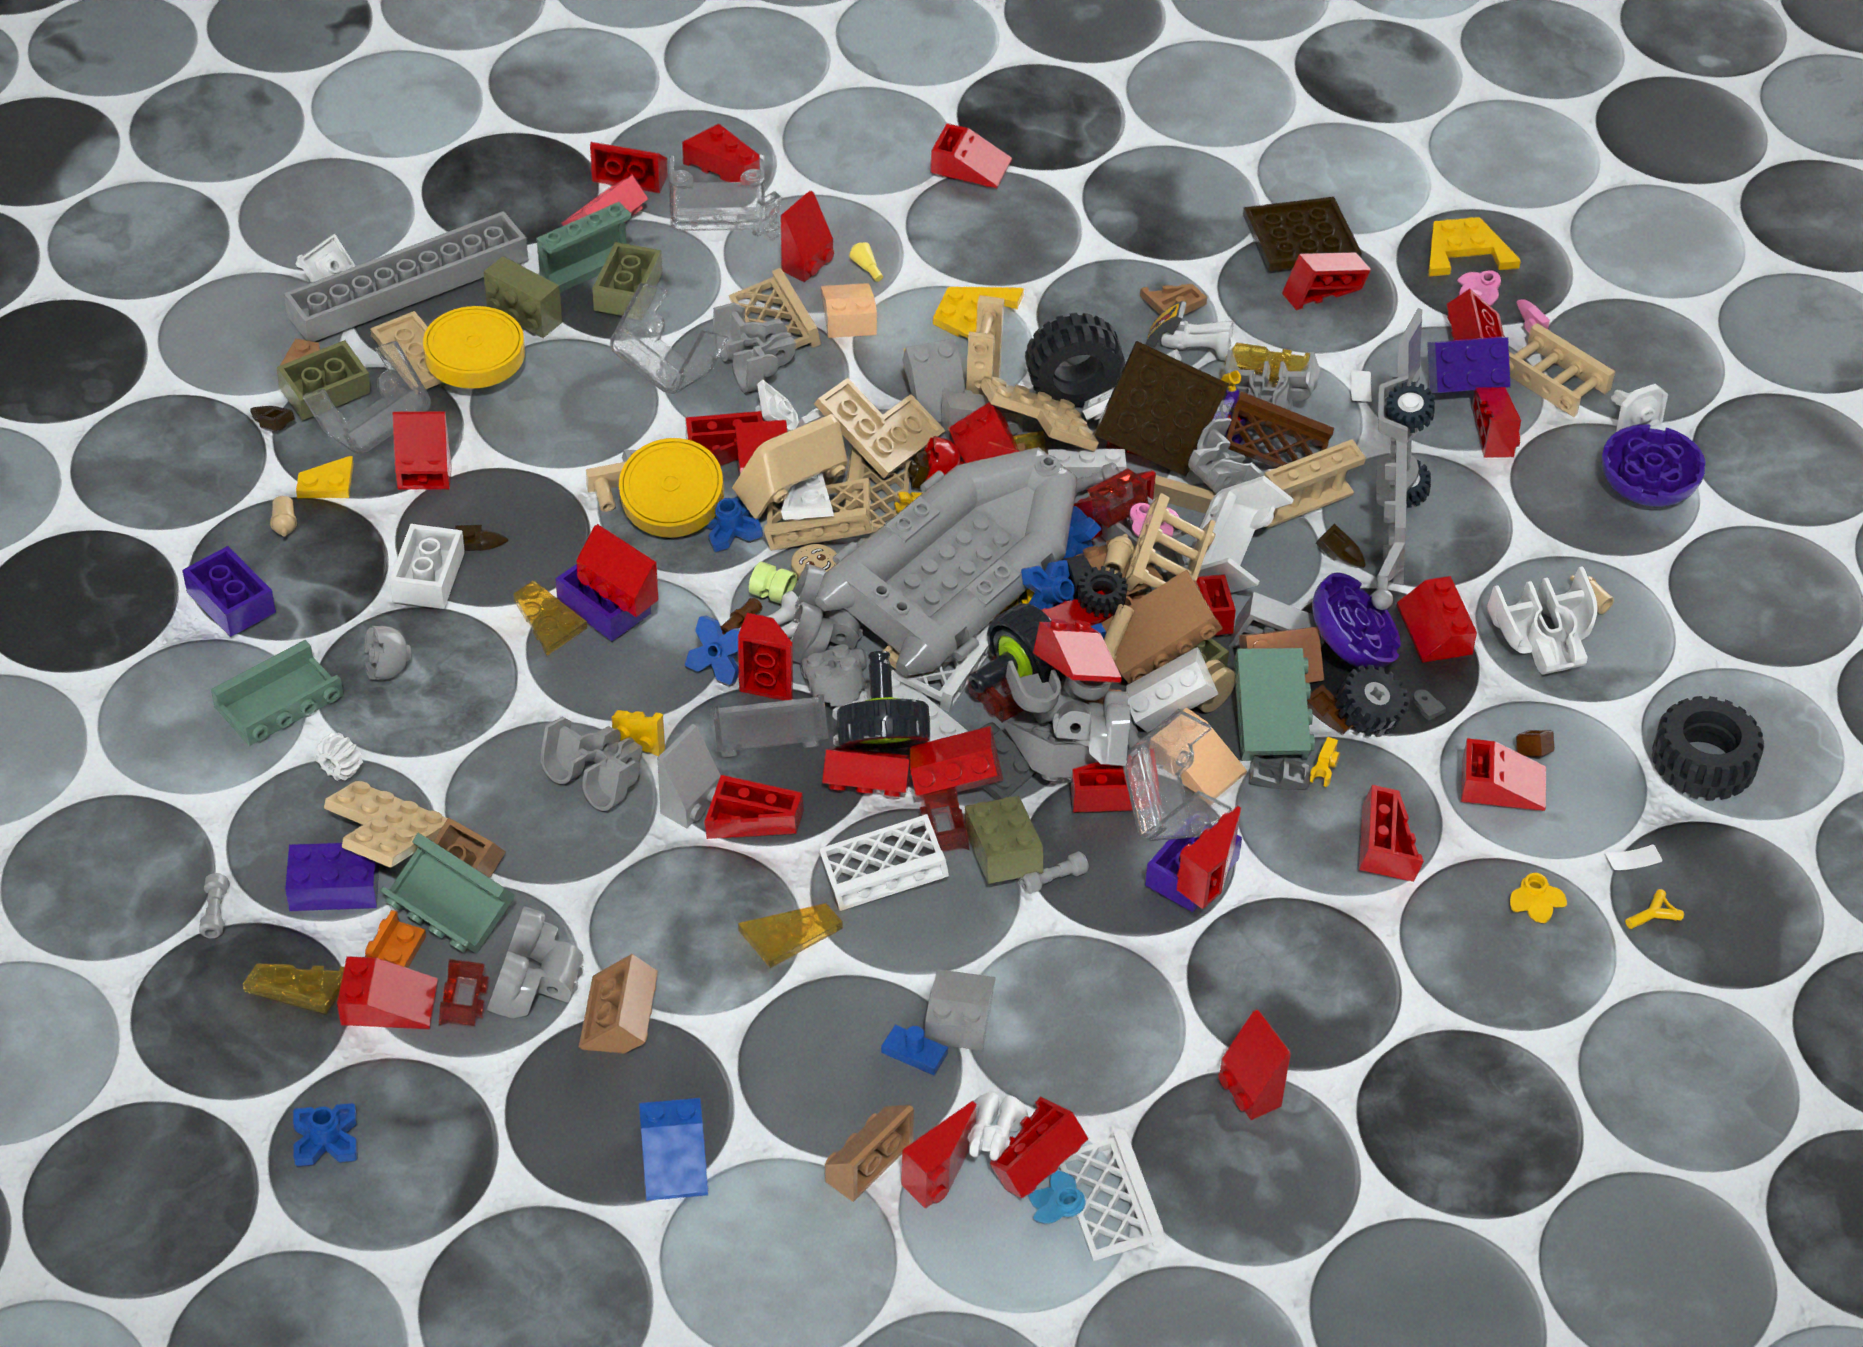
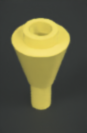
M866 242L855 244L851 249L849 258L869 272L875 282L881 281L883 275L876 266L870 244Z

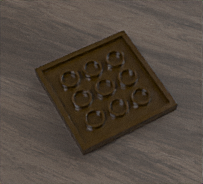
M1335 197L1243 208V216L1269 271L1293 268L1299 254L1357 253L1361 258L1362 252Z
M1136 341L1093 435L1186 477L1190 470L1188 463L1192 452L1197 450L1199 438L1203 430L1212 422L1229 383Z

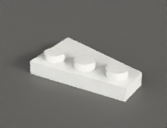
M820 473L792 485L781 510L783 520L834 516L823 474Z

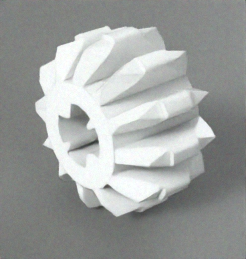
M331 733L325 736L314 750L315 760L321 765L320 769H324L327 772V776L332 775L337 781L351 778L363 763L361 759L362 753L356 749V744H353L349 737L344 738L341 733Z

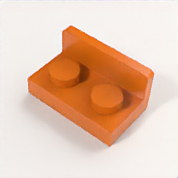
M391 910L387 918L382 919L380 922L378 933L374 940L369 941L367 944L365 957L379 958L409 968L426 938V930L399 922L397 911Z

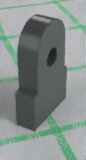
M1417 690L1414 693L1413 702L1428 721L1446 713V707L1428 691Z

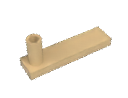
M626 462L586 469L588 493L596 492L601 511L608 512L615 508L616 505L611 488L619 487L620 473Z
M1156 475L1153 499H1156L1162 493L1170 497L1168 502L1170 504L1205 514L1213 497L1216 495L1214 491Z

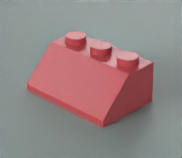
M633 175L606 189L563 221L562 225L565 226L617 202H620L633 216L643 209L641 204L648 200Z

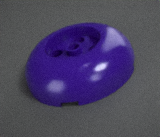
M1646 424L1623 428L1607 440L1602 453V468L1608 483L1621 496L1640 505L1664 507L1680 503L1698 489L1705 474L1706 462L1700 448L1684 434L1667 427L1665 431L1652 429L1650 425Z
M1332 573L1318 585L1312 603L1315 623L1323 639L1339 657L1353 666H1364L1366 669L1368 665H1374V670L1378 669V667L1388 666L1399 657L1397 648L1401 646L1398 630L1387 609L1379 610L1372 604L1373 594L1369 596L1361 589L1362 583L1344 573Z

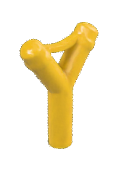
M1658 889L1653 896L1649 908L1627 918L1625 922L1629 929H1633L1654 918L1674 921L1683 920L1684 912L1673 907L1666 899V892ZM1663 902L1668 909L1661 908Z

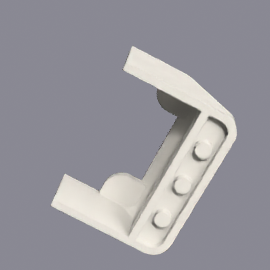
M1265 476L1220 490L1213 497L1200 526V529H1203L1211 519L1216 521L1213 529L1216 535L1210 547L1207 548L1198 577L1225 574L1231 593L1258 586L1260 581L1240 566L1255 530L1268 526L1274 518L1275 509L1292 504L1294 499ZM1195 538V540H1194V542H1193V545H1192V547H1191V548H1193V549L1195 548V545H1196V542H1197V539H1196V538ZM1187 558L1184 564H1189L1191 559Z

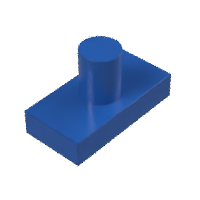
M895 1024L881 1045V1053L931 1075H935L948 1055V1047L924 1037V1030L919 1026H911L905 1029Z

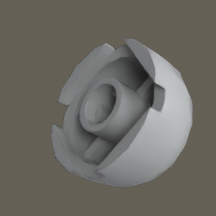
M372 626L373 628H369L367 631L364 645V653H369L370 661L365 662L367 676L369 679H391L399 675L404 669L406 661H410V645H406L405 638L398 630L387 626Z

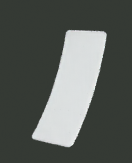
M1351 371V395L1353 401L1372 402L1370 371Z
M1655 845L1625 852L1606 853L1614 870L1635 869L1662 862V858Z

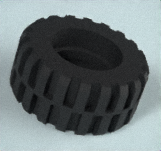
M1070 313V316L1063 317L1061 315L1052 322L1049 320L1043 325L1042 329L1038 328L1033 334L1034 338L1029 340L1027 350L1025 351L1026 366L1036 394L1043 392L1050 395L1053 400L1060 401L1065 399L1072 402L1075 406L1079 405V407H1084L1085 401L1114 388L1125 365V358L1118 336L1111 324L1098 316L1093 318L1088 313H1083V315ZM1090 355L1088 359L1077 365L1059 366L1071 357Z
M1695 696L1692 700L1686 698L1679 701L1678 705L1673 704L1670 706L1666 713L1662 715L1652 747V760L1656 764L1655 768L1659 775H1664L1663 780L1669 786L1674 785L1676 791L1682 794L1684 792L1691 794L1690 797L1695 799L1704 797L1705 800L1713 801L1720 797V800L1728 799L1731 797V794L1736 796L1752 784L1764 750L1763 733L1761 728L1756 726V720L1751 715H1746L1745 709L1740 706L1738 708L1733 706V702L1726 699L1725 701L1717 700L1718 697L1712 696L1708 699H1704L1702 696ZM1690 743H1710L1722 749L1726 754L1705 753L1696 749Z

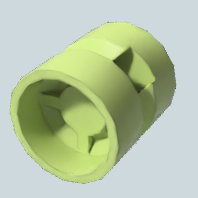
M760 561L752 572L749 592L761 598L769 596L770 601L781 604L782 596L792 591L795 587L797 574L782 568L776 571V566Z

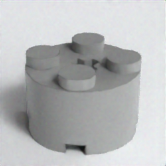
M840 644L832 650L813 653L808 656L806 673L812 696L816 703L823 705L822 701L830 702L831 706H841L859 698V692L862 688L865 691L866 683L859 656L856 652L849 650L848 645Z

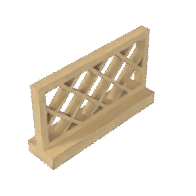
M781 267L772 271V278L729 295L731 303L734 302L745 307V323L767 322L763 321L766 315L775 316V319L780 318V320L782 318L791 319L790 324L786 325L787 332L802 336L794 340L796 348L808 343L812 348L821 345L817 326ZM770 287L773 288L771 295L761 294L763 290ZM744 298L751 299L749 304L738 303V301ZM757 300L766 301L764 307L754 305ZM773 303L782 304L780 310L770 309ZM750 312L760 314L757 319L748 318Z
M852 445L846 482L871 478L876 483V485L870 488V498L874 501V503L870 504V518L872 519L871 523L875 533L886 524L885 521L892 519L898 514L896 509L892 510L887 503L891 501L901 503L898 493L908 492L910 479L908 467L911 460L900 466V468H905L903 472L896 474L893 471L888 475L890 478L883 481L877 475L879 473L865 463L867 460ZM896 483L901 490L894 492L889 485ZM864 488L856 489L850 494L857 496ZM881 489L888 495L882 499L875 493ZM845 498L843 500V507L846 506L850 502V500ZM857 505V506H856L855 508H853V509H859V508H863V507ZM880 507L886 514L879 517L873 510Z
M869 478L826 485L828 495L838 494L830 501L832 509L837 511L834 513V516L804 518L802 520L789 519L784 522H778L783 518L782 509L775 507V501L768 504L767 525H764V533L770 549L777 550L873 533V526L870 520L871 483ZM864 488L857 496L850 494L856 489ZM845 498L850 500L844 507L838 505ZM857 505L863 507V508H859V509H853V508H855Z

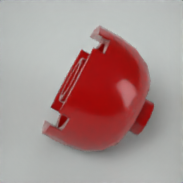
M937 436L930 437L925 447L930 467L925 481L937 471H941L945 475L955 466L964 464L963 461H960V452L953 442Z

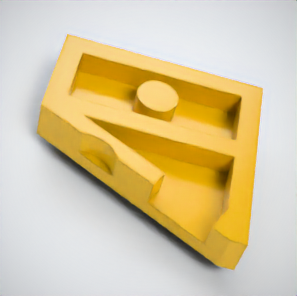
M353 456L299 472L296 487L297 498H349L354 465Z
M617 710L611 719L612 728H617L620 731V741L631 737L637 744L642 746V751L659 757L665 750L663 714L655 713L652 717H644V712L635 711L631 713Z

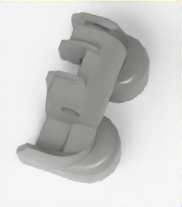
M733 302L713 308V339L716 350L723 361L733 360L734 375L742 392L746 393L757 390V383L761 380L765 381L766 377L776 374L779 366L788 363L793 358L796 342L793 336L787 332V327L780 318L763 323H745V307ZM747 346H755L752 350H745Z
M1228 350L1225 366L1226 374L1235 370L1240 373L1241 381L1235 385L1236 389H1239V393L1242 391L1290 411L1292 409V401L1307 399L1317 388L1320 373L1314 352L1310 353L1307 372L1288 371L1285 362H1281L1279 380L1276 387H1267L1271 372L1269 361L1264 363L1263 374L1256 375L1254 370H1240L1233 351Z
M1230 418L1213 420L1203 430L1198 441L1197 450H1193L1188 463L1189 468L1216 494L1222 489L1264 476L1265 472L1272 470L1268 469L1262 472L1252 462L1242 464L1245 459L1244 455L1230 456L1227 453L1231 443L1224 436L1230 425Z
M807 564L804 567L792 590L799 596L795 604L798 608L794 614V618L799 619V623L791 639L793 643V661L800 663L802 658H807L813 653L826 651L829 642L839 645L845 644L849 648L854 649L863 632L860 629L863 623L845 609L822 611L817 607L815 599L826 570L811 564Z
M1008 661L1006 678L1013 699L1022 709L1032 712L1039 724L1053 721L1054 713H1057L1058 709L1068 701L1077 700L1084 702L1085 700H1097L1104 697L1109 691L1111 682L1072 680L1067 676L1060 682L1055 670H1051L1049 682L1045 683L1041 682L1038 673L1020 678L1013 661Z
M1108 691L1104 696L1103 704L1090 702L1087 704L1077 700L1068 701L1058 709L1057 713H1054L1053 729L1058 740L1065 743H1078L1088 746L1089 754L1100 764L1126 766L1130 725L1128 692Z
M564 717L545 725L541 749V764L544 772L552 781L558 784H566L583 772L585 762L592 760L596 764L584 770L582 781L583 791L589 803L596 809L604 811L611 809L624 800L627 788L635 784L639 775L640 764L638 762L642 752L641 745L637 744L631 737L620 742V731L610 726L597 733L581 736L570 729L571 721Z
M527 906L523 907L487 1011L511 1019L528 1015L537 993L568 1003L571 994L578 989L576 979L583 974L584 966L581 965L583 954L581 950L570 943L554 940L558 928L553 924L544 922L545 914ZM526 957L541 963L540 968H528L529 960Z

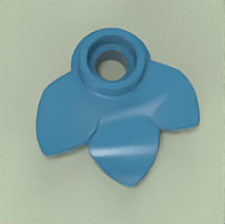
M1056 1171L1051 1174V1187L1034 1190L1028 1195L1030 1202L1037 1209L1033 1218L1041 1223H1053L1063 1216H1075L1082 1212L1086 1205L1085 1196L1077 1189L1075 1178L1062 1171Z

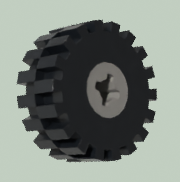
M1368 665L1366 669L1364 666H1359L1356 670L1353 669L1349 673L1335 696V699H1337L1335 706L1336 709H1341L1339 712L1340 718L1346 717L1347 721L1345 724L1348 727L1351 725L1356 727L1355 732L1360 733L1363 730L1365 731V736L1371 737L1375 733L1376 737H1381L1383 733L1385 735L1389 734L1400 722L1408 710L1409 698L1405 697L1408 693L1406 688H1400L1403 684L1401 680L1395 681L1393 679L1395 674L1389 672L1388 675L1385 674V668L1382 667L1374 670V665Z

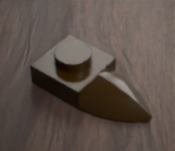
M258 406L250 409L251 415L258 420L260 427L269 428L273 431L285 428L287 423L295 419L292 410L282 407Z
M925 450L918 452L915 455L914 462L911 461L908 467V476L911 478L912 487L918 489L925 482L930 468Z
M1335 523L1317 540L1316 544L1334 561L1339 558L1356 567L1364 568L1366 566L1360 548Z
M455 525V530H462L464 551L489 550L508 542V538L499 533L482 530V525Z

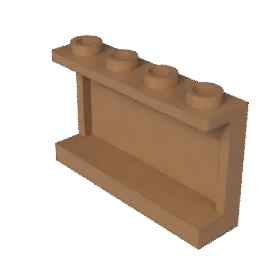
M1188 570L1183 571L1129 605L1134 610V614L1115 654L1117 656L1115 664L1121 675L1130 684L1169 663L1178 656L1191 651L1194 646L1212 638L1218 631L1222 630L1221 624L1215 618L1200 592L1197 582ZM1114 615L1101 623L1106 633Z

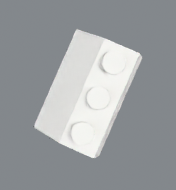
M1088 449L1045 450V453L1056 457L1060 464L1072 472L1077 479L1091 476L1093 473L1101 471L1103 465L1112 462L1119 468L1120 480L1126 478L1125 449H1096L1095 452ZM1103 483L1097 486L1093 485L1087 489H1105L1111 485Z
M1198 647L1126 686L1128 704L1130 705V712L1134 722L1147 733L1170 721L1186 707L1192 709L1218 695V691Z

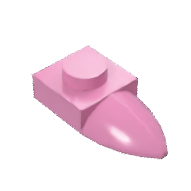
M1527 300L1517 301L1519 311L1525 320L1524 328L1528 333H1530L1531 327L1536 323L1548 329L1550 319L1534 304Z

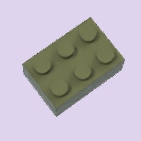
M615 242L592 288L594 311L641 319L663 273L661 250Z
M504 256L483 271L487 307L509 314L521 327L541 338L546 337L562 323L560 287L556 283Z
M346 340L277 367L279 388L302 421L370 393L369 372Z
M1019 796L1005 797L999 800L978 802L965 806V833L988 884L1021 878L1028 873H1043V845Z

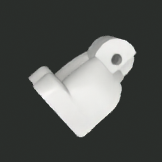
M1583 566L1578 567L1571 588L1565 594L1555 595L1548 577L1542 579L1538 594L1532 581L1526 582L1522 597L1516 605L1507 606L1498 585L1493 586L1487 605V610L1493 624L1501 629L1509 645L1516 651L1524 654L1532 652L1535 665L1541 674L1545 675L1576 668L1587 663L1588 657L1581 640L1585 639L1592 632L1597 616V600ZM1542 611L1545 615L1551 617L1555 629L1548 628L1541 615Z

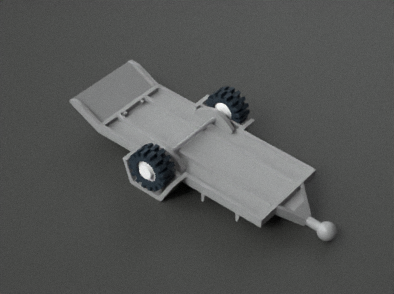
M1420 308L1416 310L1398 342L1397 377H1392L1391 381L1379 386L1378 431L1391 437V453L1377 459L1376 503L1384 507V523L1389 524V545H1383V561L1385 562L1377 576V590L1372 595V604L1379 610L1388 609L1393 603V596L1388 590V581L1393 579V584H1404L1406 504L1407 508H1412V503L1415 506L1420 505V500L1425 502L1431 489L1430 470L1427 471L1425 464L1421 466V461L1416 460L1415 456L1411 453L1412 439L1418 431L1424 430V425L1426 427L1430 425V420L1433 421L1435 412L1434 394H1431V390L1429 388L1424 390V384L1421 383L1419 387H1416L1420 379L1422 309Z

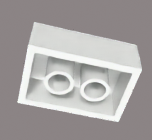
M410 524L389 579L392 602L445 608L465 553L462 530Z

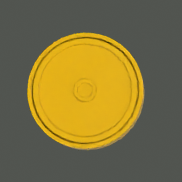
M468 306L446 312L428 326L423 337L424 358L428 370L440 381L455 387L483 388L501 383L518 371L525 358L524 334L520 324L509 314L491 307Z
M665 438L642 446L628 458L619 477V492L627 517L639 529L655 536L680 537L702 529L714 519L717 504L720 500L724 499V481L719 462L707 448L687 439Z

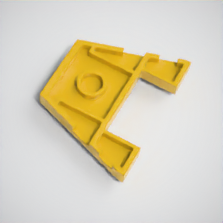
M1480 217L1434 221L1429 276L1450 275L1451 265L1448 258L1492 254L1498 270L1520 268L1521 260Z
M948 287L933 316V325L956 337L962 335L968 338L969 331L976 332L979 295L1003 298L1005 307L1018 309L1024 296V288Z

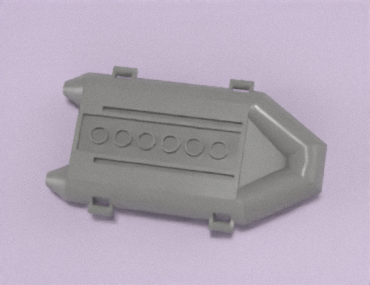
M1039 447L957 465L945 475L941 471H937L920 485L923 493L869 538L859 546L851 542L833 556V561L836 565L824 574L815 603L822 611L845 609L897 650L900 654L896 668L903 676L932 672L951 656L961 661L979 646V641L974 636L1029 589L1023 585L1021 569L1041 566L1045 571L1048 563L1060 561L1065 557L1077 477L1061 465L1056 457L1048 455Z

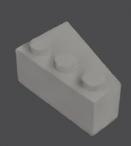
M942 388L941 426L946 430L944 433L947 440L954 443L949 427L987 404L989 400L986 395L973 394L971 390H964L963 393L951 392L950 388ZM996 406L1006 418L1012 435L1022 433L1023 414Z
M1253 592L1235 619L1234 633L1230 635L1229 647L1237 648V645H1240L1239 635L1317 627L1313 614ZM1320 634V644L1322 647V645L1324 644V639Z

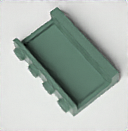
M617 202L537 237L540 276L559 285L560 293L598 276L614 243L626 244L625 221L632 218L631 213L620 202Z
M306 640L211 689L214 708L248 746L264 740L275 732L288 727L290 724L344 696L341 678L338 675L331 677L316 661L312 654L311 645Z
M1303 648L1237 649L1234 657L1241 761H1252L1254 755L1301 754V760L1307 759L1310 752L1314 751L1315 738L1314 734L1309 732V725H1312L1313 713L1312 709L1307 707V699H1310L1311 689L1310 683L1305 682V674H1308L1309 664L1308 658L1303 657Z
M418 832L412 841L418 846L417 850L392 887L388 890L383 886L380 890L388 896L385 902L397 910H400L402 906L409 910L406 916L420 925L425 920L431 924L428 930L443 939L445 934L452 938L449 944L464 953L468 948L477 954L515 898V895Z

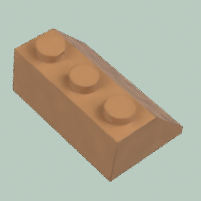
M630 954L593 975L579 1048L591 1051L627 1053L645 1043L648 1036L647 1030L652 1013L651 1007L656 990L658 971L635 955Z
M910 1105L885 1106L878 1114L871 1115L865 1126L858 1133H853L840 1151L834 1152L828 1157L825 1162V1182L854 1202L902 1155V1150L913 1143L914 1108Z

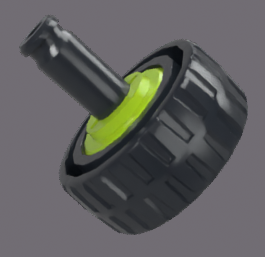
M1023 603L1005 611L990 623L987 631V640L994 660L978 669L976 673L970 674L969 683L974 691L983 693L986 688L994 686L1003 679L1007 680L1006 670L1008 661H1013L1020 678L1038 673L1042 683L1049 682L1051 670L1056 671L1060 682L1066 678V675L1033 653L1039 623L1051 622L1048 615L1034 605Z
M874 651L868 655L870 659L871 699L847 704L837 710L838 740L842 748L852 750H886L910 747L930 740L928 704L921 700L893 698L891 663L889 662L890 653L888 651Z

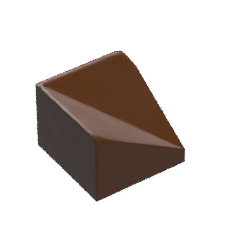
M1527 730L1516 736L1517 752L1524 756H1544L1554 752V733L1551 730Z

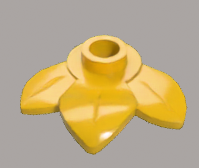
M1539 873L1528 874L1522 880L1520 888L1514 890L1510 897V907L1513 912L1527 911L1528 915L1539 923H1547L1551 919L1553 907L1567 906L1565 894L1559 888L1550 886L1546 877Z

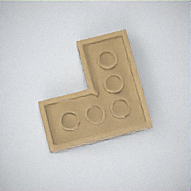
M413 311L370 328L373 339L417 392H421L443 382L433 376L426 366L423 337L428 326Z
M983 377L980 387L991 404L1037 418L1048 437L1095 452L1099 442L1072 402L1065 399L1060 401L1053 400L1050 395L1043 392H1038V394L1029 392L1030 390L1022 385L1016 384L1013 387L997 377H993L992 380Z
M849 378L819 397L814 403L824 416L831 414L835 416L840 423L842 435L883 478L923 450L930 437H940L946 431L912 394L882 414Z
M355 781L326 798L324 809L363 825L343 837L342 848L390 868L415 853L418 846L412 841L418 832L434 841L448 819L437 811L426 810L419 807L415 802L404 801L394 797L390 792L377 790L362 781Z

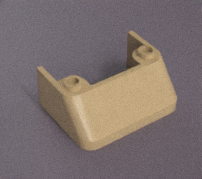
M831 414L769 439L755 450L732 487L755 520L761 517L768 504L774 501L779 503L786 499L792 485L820 473L823 474L825 484L830 485L834 484L839 476L845 473L848 461L840 423Z

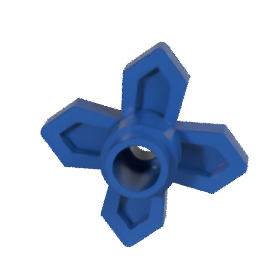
M739 496L720 500L715 509L716 516L705 526V528L713 529L709 534V540L714 552L730 548L735 535L747 541L763 537L759 520L749 517L751 513Z
M1076 506L1073 507L1064 558L1074 557L1083 553L1085 548L1094 546L1092 538L1101 530V527L1091 517L1087 518L1082 510Z
M1067 560L1050 562L1045 571L1041 566L1021 569L1023 585L1035 593L1028 604L1042 610L1055 607L1065 601L1074 600V585L1068 579L1070 575Z
M707 615L700 616L695 632L703 646L688 652L685 666L699 672L712 665L717 680L728 685L736 683L739 667L734 658L738 654V634L740 629H732L723 635L718 620Z
M354 1103L338 1104L332 1110L328 1107H318L316 1109L306 1107L293 1110L294 1130L304 1136L293 1144V1157L296 1166L314 1165L325 1151L338 1162L357 1160L356 1138L347 1134L349 1130L357 1125Z

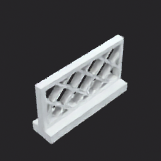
M990 624L986 625L980 634L974 636L979 641V646L959 662L951 656L945 661H953L956 667L955 670L943 671L940 665L937 668L938 673L926 675L921 673L920 676L911 677L903 676L896 669L893 678L941 702L940 708L949 712L969 685L970 674L976 673L991 653L987 640V631ZM941 679L943 684L941 690L938 691L930 687L928 681Z
M927 814L819 848L840 911L949 876L945 856L940 849ZM925 825L926 831L921 838L910 834L914 828ZM892 835L899 837L895 846L883 843L886 837ZM906 840L917 844L912 853L900 849ZM864 844L872 846L867 855L856 852L857 848ZM923 846L935 851V853L923 857L918 855ZM878 849L889 852L885 861L873 858ZM836 853L845 855L840 864L830 861L828 856ZM896 855L907 859L905 863L891 864ZM851 857L863 861L857 870L846 867ZM868 864L880 867L876 872L870 874L863 873ZM841 873L853 876L851 880L839 884L836 882Z
M1125 1127L1113 1131L1114 1137L1081 1147L1077 1153L1068 1157L1059 1166L1060 1171L1075 1178L1077 1189L1080 1183L1094 1187L1089 1198H1085V1208L1077 1214L1093 1262L1152 1243L1154 1248L1166 1244L1163 1227ZM1108 1149L1112 1150L1113 1157L1108 1164L1095 1159L1099 1152ZM1079 1160L1085 1164L1078 1174L1068 1170L1065 1163ZM1091 1165L1104 1170L1099 1181L1085 1177ZM1110 1173L1123 1179L1118 1189L1104 1184ZM1100 1190L1113 1195L1107 1207L1094 1202ZM1119 1198L1132 1203V1207L1127 1215L1114 1210ZM1090 1208L1103 1213L1098 1224L1085 1220V1216ZM1109 1216L1123 1221L1117 1232L1103 1227ZM1132 1224L1141 1228L1143 1235L1129 1238L1124 1236L1123 1233L1127 1226ZM1099 1233L1113 1238L1109 1246L1096 1250L1094 1242Z

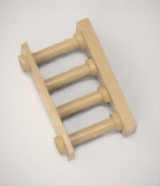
M979 295L976 332L969 331L966 390H971L973 394L985 395L980 387L983 377L991 380L993 377L1000 378L1004 316L1003 298Z
M1538 323L1530 329L1528 344L1515 354L1509 352L1510 377L1573 417L1578 414L1581 397L1591 389L1596 388L1604 394L1611 390L1615 374L1614 370ZM1535 351L1546 357L1534 367L1524 361L1525 358ZM1556 363L1565 370L1552 379L1544 374L1543 371ZM1575 375L1583 380L1584 383L1571 391L1562 384Z
M1353 439L1265 472L1264 476L1294 499L1292 504L1275 509L1274 518L1266 528L1273 527L1354 494L1345 477L1348 470L1363 465L1366 457Z
M1160 493L1148 508L1125 575L1126 584H1128L1127 590L1132 591L1138 583H1145L1155 589L1166 583L1148 573L1149 570L1146 569V566L1150 562L1176 576L1188 570L1194 580L1197 581L1207 548L1210 547L1216 535L1213 532L1216 521L1211 519L1203 529H1200L1169 513L1167 505L1170 497ZM1166 522L1196 538L1195 548L1193 549L1162 533L1163 530L1160 529L1161 523ZM1158 542L1191 559L1188 569L1155 553L1156 550L1153 549L1154 543Z

